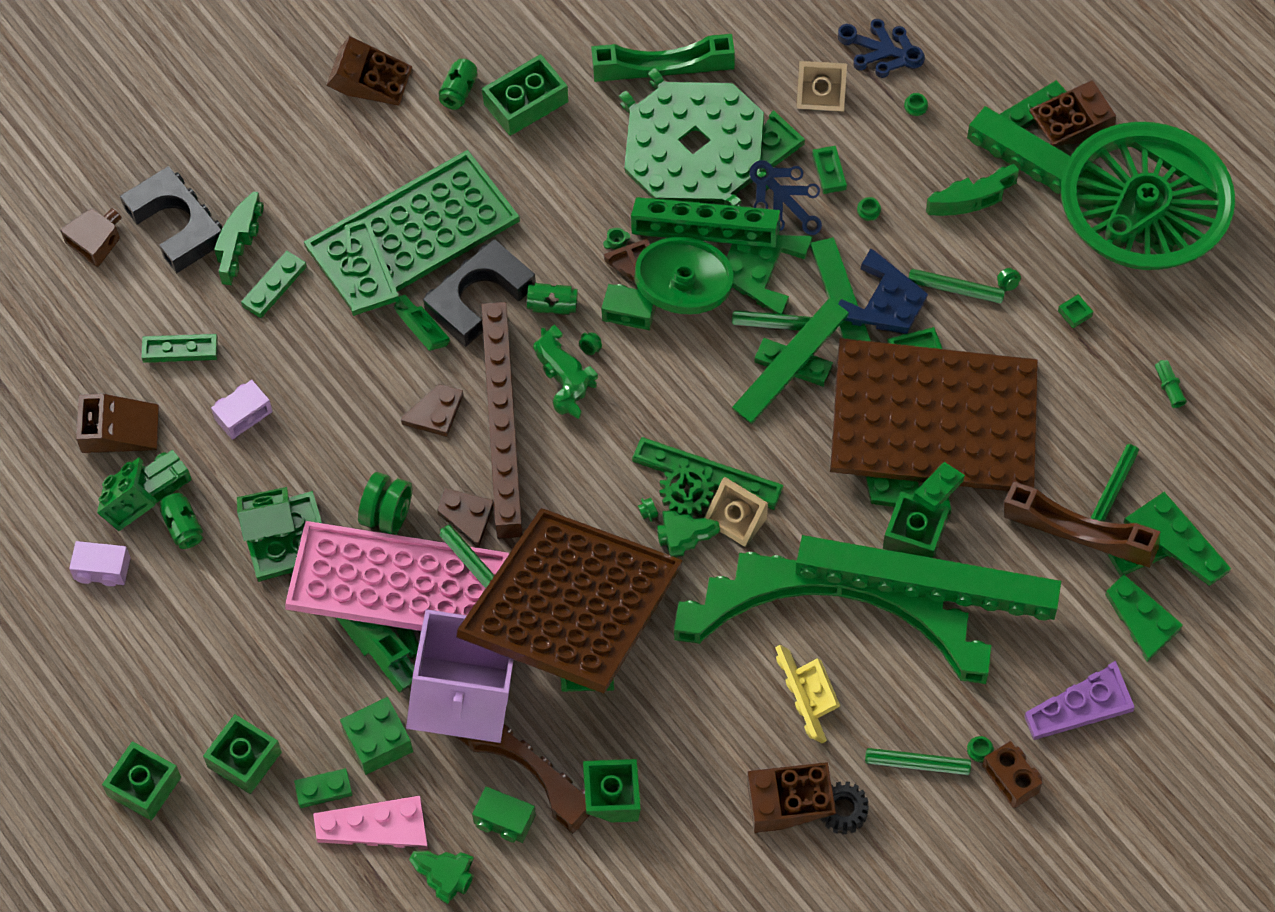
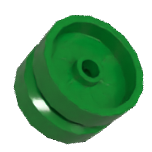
M379 472L373 473L367 482L358 510L359 524L372 529L379 524L380 531L396 535L403 526L410 507L413 491L412 483L398 478L392 482L389 475Z

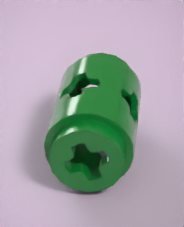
M463 58L458 59L451 65L439 90V101L443 106L457 110L465 104L478 77L477 67L472 61Z
M535 283V285L528 286L527 309L533 310L536 313L551 312L560 315L576 313L578 289L567 285L553 286L543 283ZM551 293H554L555 298L559 299L554 305H550V300H546Z
M174 493L163 498L160 502V513L174 543L180 549H188L199 544L203 539V530L188 498L184 497L182 493Z

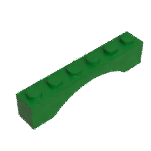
M732 34L707 36L691 45L665 51H638L616 44L591 46L594 82L648 77L647 73L654 68L662 76L733 70L735 68V50Z

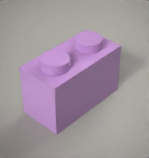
M253 380L246 384H241L236 388L235 392L226 398L219 399L211 407L215 421L232 440L273 412L270 400Z
M76 541L69 570L73 579L83 584L99 582L106 586L125 585L131 557L126 546Z

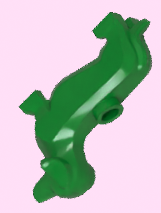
M553 325L548 331L546 328H541V337L533 344V349L536 352L537 358L544 365L543 370L546 376L550 379L554 377L562 386V389L553 398L554 410L560 415L570 414L579 419L581 417V409L576 404V401L586 396L588 387L596 388L597 383L595 380L598 379V374L591 366L583 370L581 363L576 358L561 349L562 345L558 339L563 337V334L556 325Z

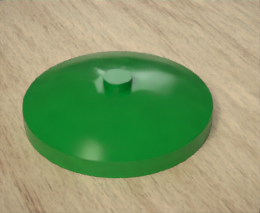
M688 237L665 238L650 244L640 253L635 266V283L640 293L653 305L678 314H699L715 309L728 298L734 278L732 266L720 250L704 241Z

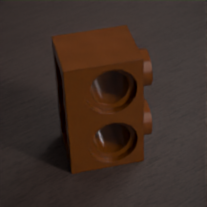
M1011 741L984 757L982 768L1013 809L1040 793L1042 787L1040 773L1036 768L1029 766L1022 749L1018 746L1015 747ZM1006 759L1013 765L1007 767L1002 765L1000 761ZM1022 780L1025 781L1029 786L1026 788L1019 787L1016 784V782Z

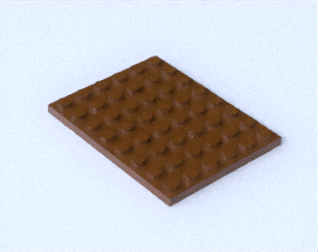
M839 338L830 472L925 482L943 462H946L965 475L964 481L960 484L963 487L1009 491L1013 482H1017L1034 488L1038 359Z
M541 508L457 629L456 638L605 694L681 569L683 560Z

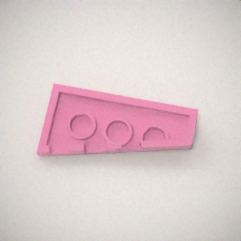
M420 796L313 814L316 838L319 843L351 845L353 843L367 844V846H378L379 844L393 845L398 848L411 846L418 847V849H428Z

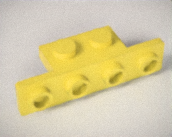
M782 645L775 647L778 653L776 660L781 669L785 670L788 677L785 680L787 687L794 693L797 699L795 702L796 709L806 721L804 728L810 739L820 743L826 742L827 739L818 718L840 707V704L822 661L817 658L797 669L790 650Z

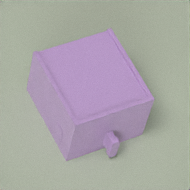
M426 609L412 677L406 729L501 743L513 659L456 638L457 629L467 615Z

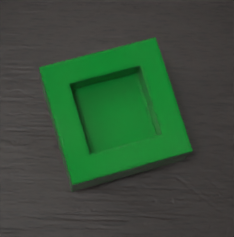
M1079 294L1058 307V312L1072 328L1091 318L1094 312Z

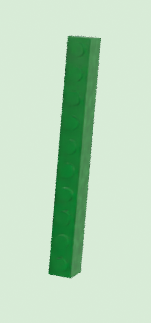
M984 106L969 124L967 139L974 145L986 149L994 157L1001 158L1010 165L1014 163L1019 170L1028 174L1033 180L1041 182L1051 188L1053 192L1061 194L1062 176L1070 156ZM1086 169L1081 175L1083 178L1111 186ZM1077 186V194L1109 196ZM1079 204V206L1085 208L1088 211L1111 206L1097 204ZM1111 215L1102 216L1098 218L1107 220L1110 218ZM1172 225V227L1185 240L1187 234L1182 230L1178 229L1177 227H1175L1174 225ZM1160 226L1170 252L1177 251L1179 247ZM1151 228L1150 248H1152L1157 254H1162V251L1157 242L1153 229ZM1143 234L1137 237L1135 240L1139 243H1143Z
M805 535L801 537L796 562V574L807 579H814L816 577L826 579L831 583H849L858 588L872 587L886 593L894 591L904 593L909 597H928L936 602H956V604L964 607L973 605L982 607L987 611L1001 610L1014 616L1029 615L1043 621L1055 620L1062 582L1060 580Z

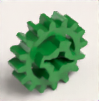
M682 462L680 469L673 465V473L665 471L664 476L666 480H660V487L663 489L659 490L660 497H664L662 500L663 506L670 504L669 511L678 510L680 515L687 512L692 516L693 511H696L699 515L702 514L701 507L709 508L710 504L707 499L713 500L714 493L711 492L715 489L714 483L710 482L712 480L711 474L704 475L705 468L703 466L696 470L695 463H692L689 468L686 467L685 462ZM685 482H687L690 489L688 498L684 492Z

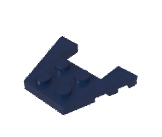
M870 248L860 269L881 278V282L865 309L843 299L838 304L849 312V316L845 320L851 321L852 325L861 326L863 323L875 325L876 329L907 334L922 309L928 294L875 250Z

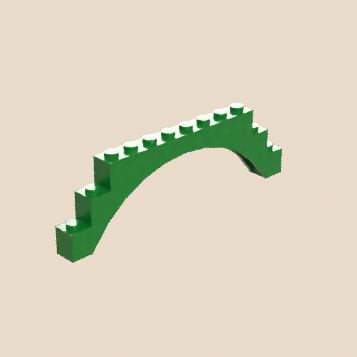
M756 552L739 553L735 580H730L725 576L709 577L705 605L692 600L679 601L674 640L700 644L726 621L752 607L777 599L804 595L840 596L866 602L898 616L919 630L942 653L960 681L986 684L992 645L985 644L979 640L965 641L969 613L956 608L945 610L943 609V602H936L928 597H909L904 593L894 591L886 593L877 588H858L849 583H831L826 579L816 577L814 579H807L796 574L797 560L786 559L783 556H761Z

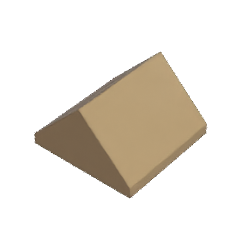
M800 61L797 109L844 111L847 64Z
M724 477L704 518L718 521L721 533L746 547L767 520L768 503Z

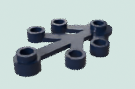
M874 19L870 24L871 33L877 35L880 42L858 35L855 26L851 24H843L838 29V40L843 45L854 43L875 50L868 54H859L854 57L853 66L856 70H865L867 64L889 56L896 57L897 59L887 63H877L875 74L880 78H885L889 75V71L903 66L911 69L919 68L925 61L921 48L911 45L906 36V29L902 26H897L892 31V39L895 42H899L902 49L894 47L884 28L885 24L881 19Z
M756 161L750 168V177L757 184L754 208H756L759 202H762L766 206L765 209H768V204L765 201L767 185L774 192L773 209L780 210V221L782 222L780 231L785 227L783 220L784 203L801 220L805 233L809 235L819 233L822 228L821 220L816 216H809L790 196L802 195L816 198L820 194L819 186L817 184H809L808 186L780 185L774 178L790 177L792 180L798 181L803 177L802 168L799 166L773 168L767 161ZM759 168H764L766 170V176L759 177L757 175V170ZM799 169L801 172L800 177L794 178L791 175L792 170ZM811 186L817 188V194L814 196L808 193V189ZM809 221L816 222L817 226L814 230L808 229L807 223Z

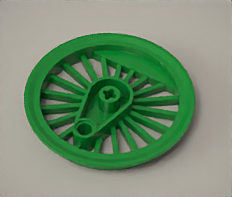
M1122 123L1093 134L1083 141L1070 156L1061 181L1062 206L1070 225L1078 236L1102 257L1116 264L1134 269H1168L1200 258L1220 242L1226 234L1234 214V185L1220 157L1206 143L1194 135L1161 123ZM1128 147H1133L1141 152L1142 173L1138 174ZM1120 149L1131 178L1109 152ZM1101 157L1120 180L1092 162ZM1148 157L1157 162L1154 173H1148ZM1162 166L1169 170L1163 177L1159 176ZM1086 169L1111 186L1083 178L1081 175ZM1174 175H1177V176L1180 177L1179 179L1175 180L1174 182H1172V183H1170V184L1168 183V181H1169ZM1186 183H1190L1191 185L1194 186V187H1190V188H1186V189H1181V190L1174 191V190L1178 189L1179 187L1185 185ZM1077 186L1109 196L1077 194ZM1205 193L1215 199V201L1181 198ZM1079 204L1111 206L1081 212ZM1181 208L1216 210L1215 219ZM1111 215L1109 219L1093 228L1086 221ZM1180 218L1201 225H1205L1210 228L1205 234H1203L1202 232L1195 229L1194 227L1184 222ZM1172 225L1197 241L1189 246ZM1160 226L1181 250L1170 252ZM1151 228L1162 254H1150ZM1106 230L1105 238H1102L1099 233ZM1143 234L1144 254L1131 252L1135 239Z

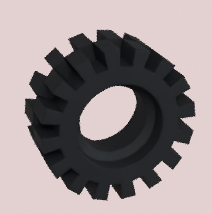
M841 781L836 782L835 787L831 784L834 804L841 799L849 800L854 806V812L846 817L834 814L821 818L822 823L826 822V828L830 829L832 827L834 833H838V830L842 831V835L847 834L848 830L854 833L856 828L860 829L863 826V822L867 819L868 798H865L863 789L861 791L858 790L859 786L856 784L853 787L847 781L845 785H841Z

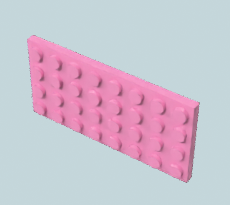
M305 521L285 603V610L421 631L426 609L468 615L486 588L446 543ZM470 547L494 575L509 555L507 552Z

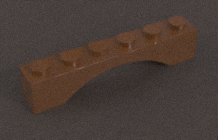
M1013 482L1004 501V518L1148 568L1151 567L1159 549L1160 531L1137 523H1109L1082 516L1057 504L1038 489L1017 482Z
M503 724L501 743L455 736L473 752L501 755L526 768L539 781L546 792L551 805L552 817L572 834L590 816L586 814L585 790H579L572 785L573 781L565 773L561 772L559 774L555 771L552 763L546 757H538L533 752L531 745L525 740L519 741L515 738L513 731L507 725Z

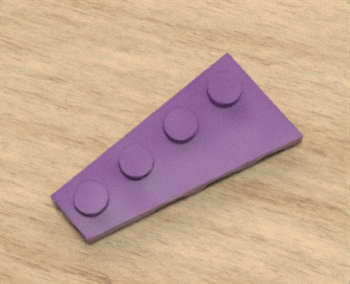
M1114 661L1102 671L1088 676L1083 682L1077 685L1074 684L1062 694L1056 697L1053 696L1027 711L1024 717L1033 740L1127 714L1133 712L1135 707L1118 665Z

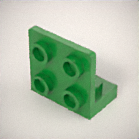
M140 457L133 462H127L114 476L109 475L102 483L103 489L98 500L97 513L118 532L156 504V498L138 484L143 460Z

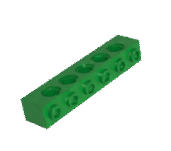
M636 197L631 213V230L634 235L667 238L688 237L701 241L776 248L780 232V210Z

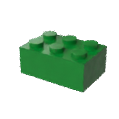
M541 54L482 88L484 106L509 136L569 102L567 84Z

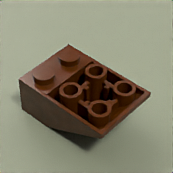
M349 36L339 48L326 86L347 96L399 106L412 66Z
M1093 80L1029 109L1044 135L1054 147L1081 143L1093 134L1114 126L1116 123V114Z
M108 394L79 395L76 440L81 453L157 450L159 404Z
M828 762L748 771L747 785L754 833L783 830L836 814Z

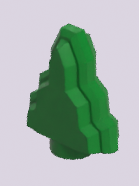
M676 510L663 511V525L657 526L660 546H667L669 555L673 557L684 556L685 551L695 548L699 541L709 540L720 532L718 521L707 518L694 519L689 514L680 515Z
M413 851L409 858L417 873L427 877V884L436 891V898L446 904L455 897L457 892L464 895L473 881L474 875L469 873L474 857L460 852L454 855L445 852L436 855L429 851Z

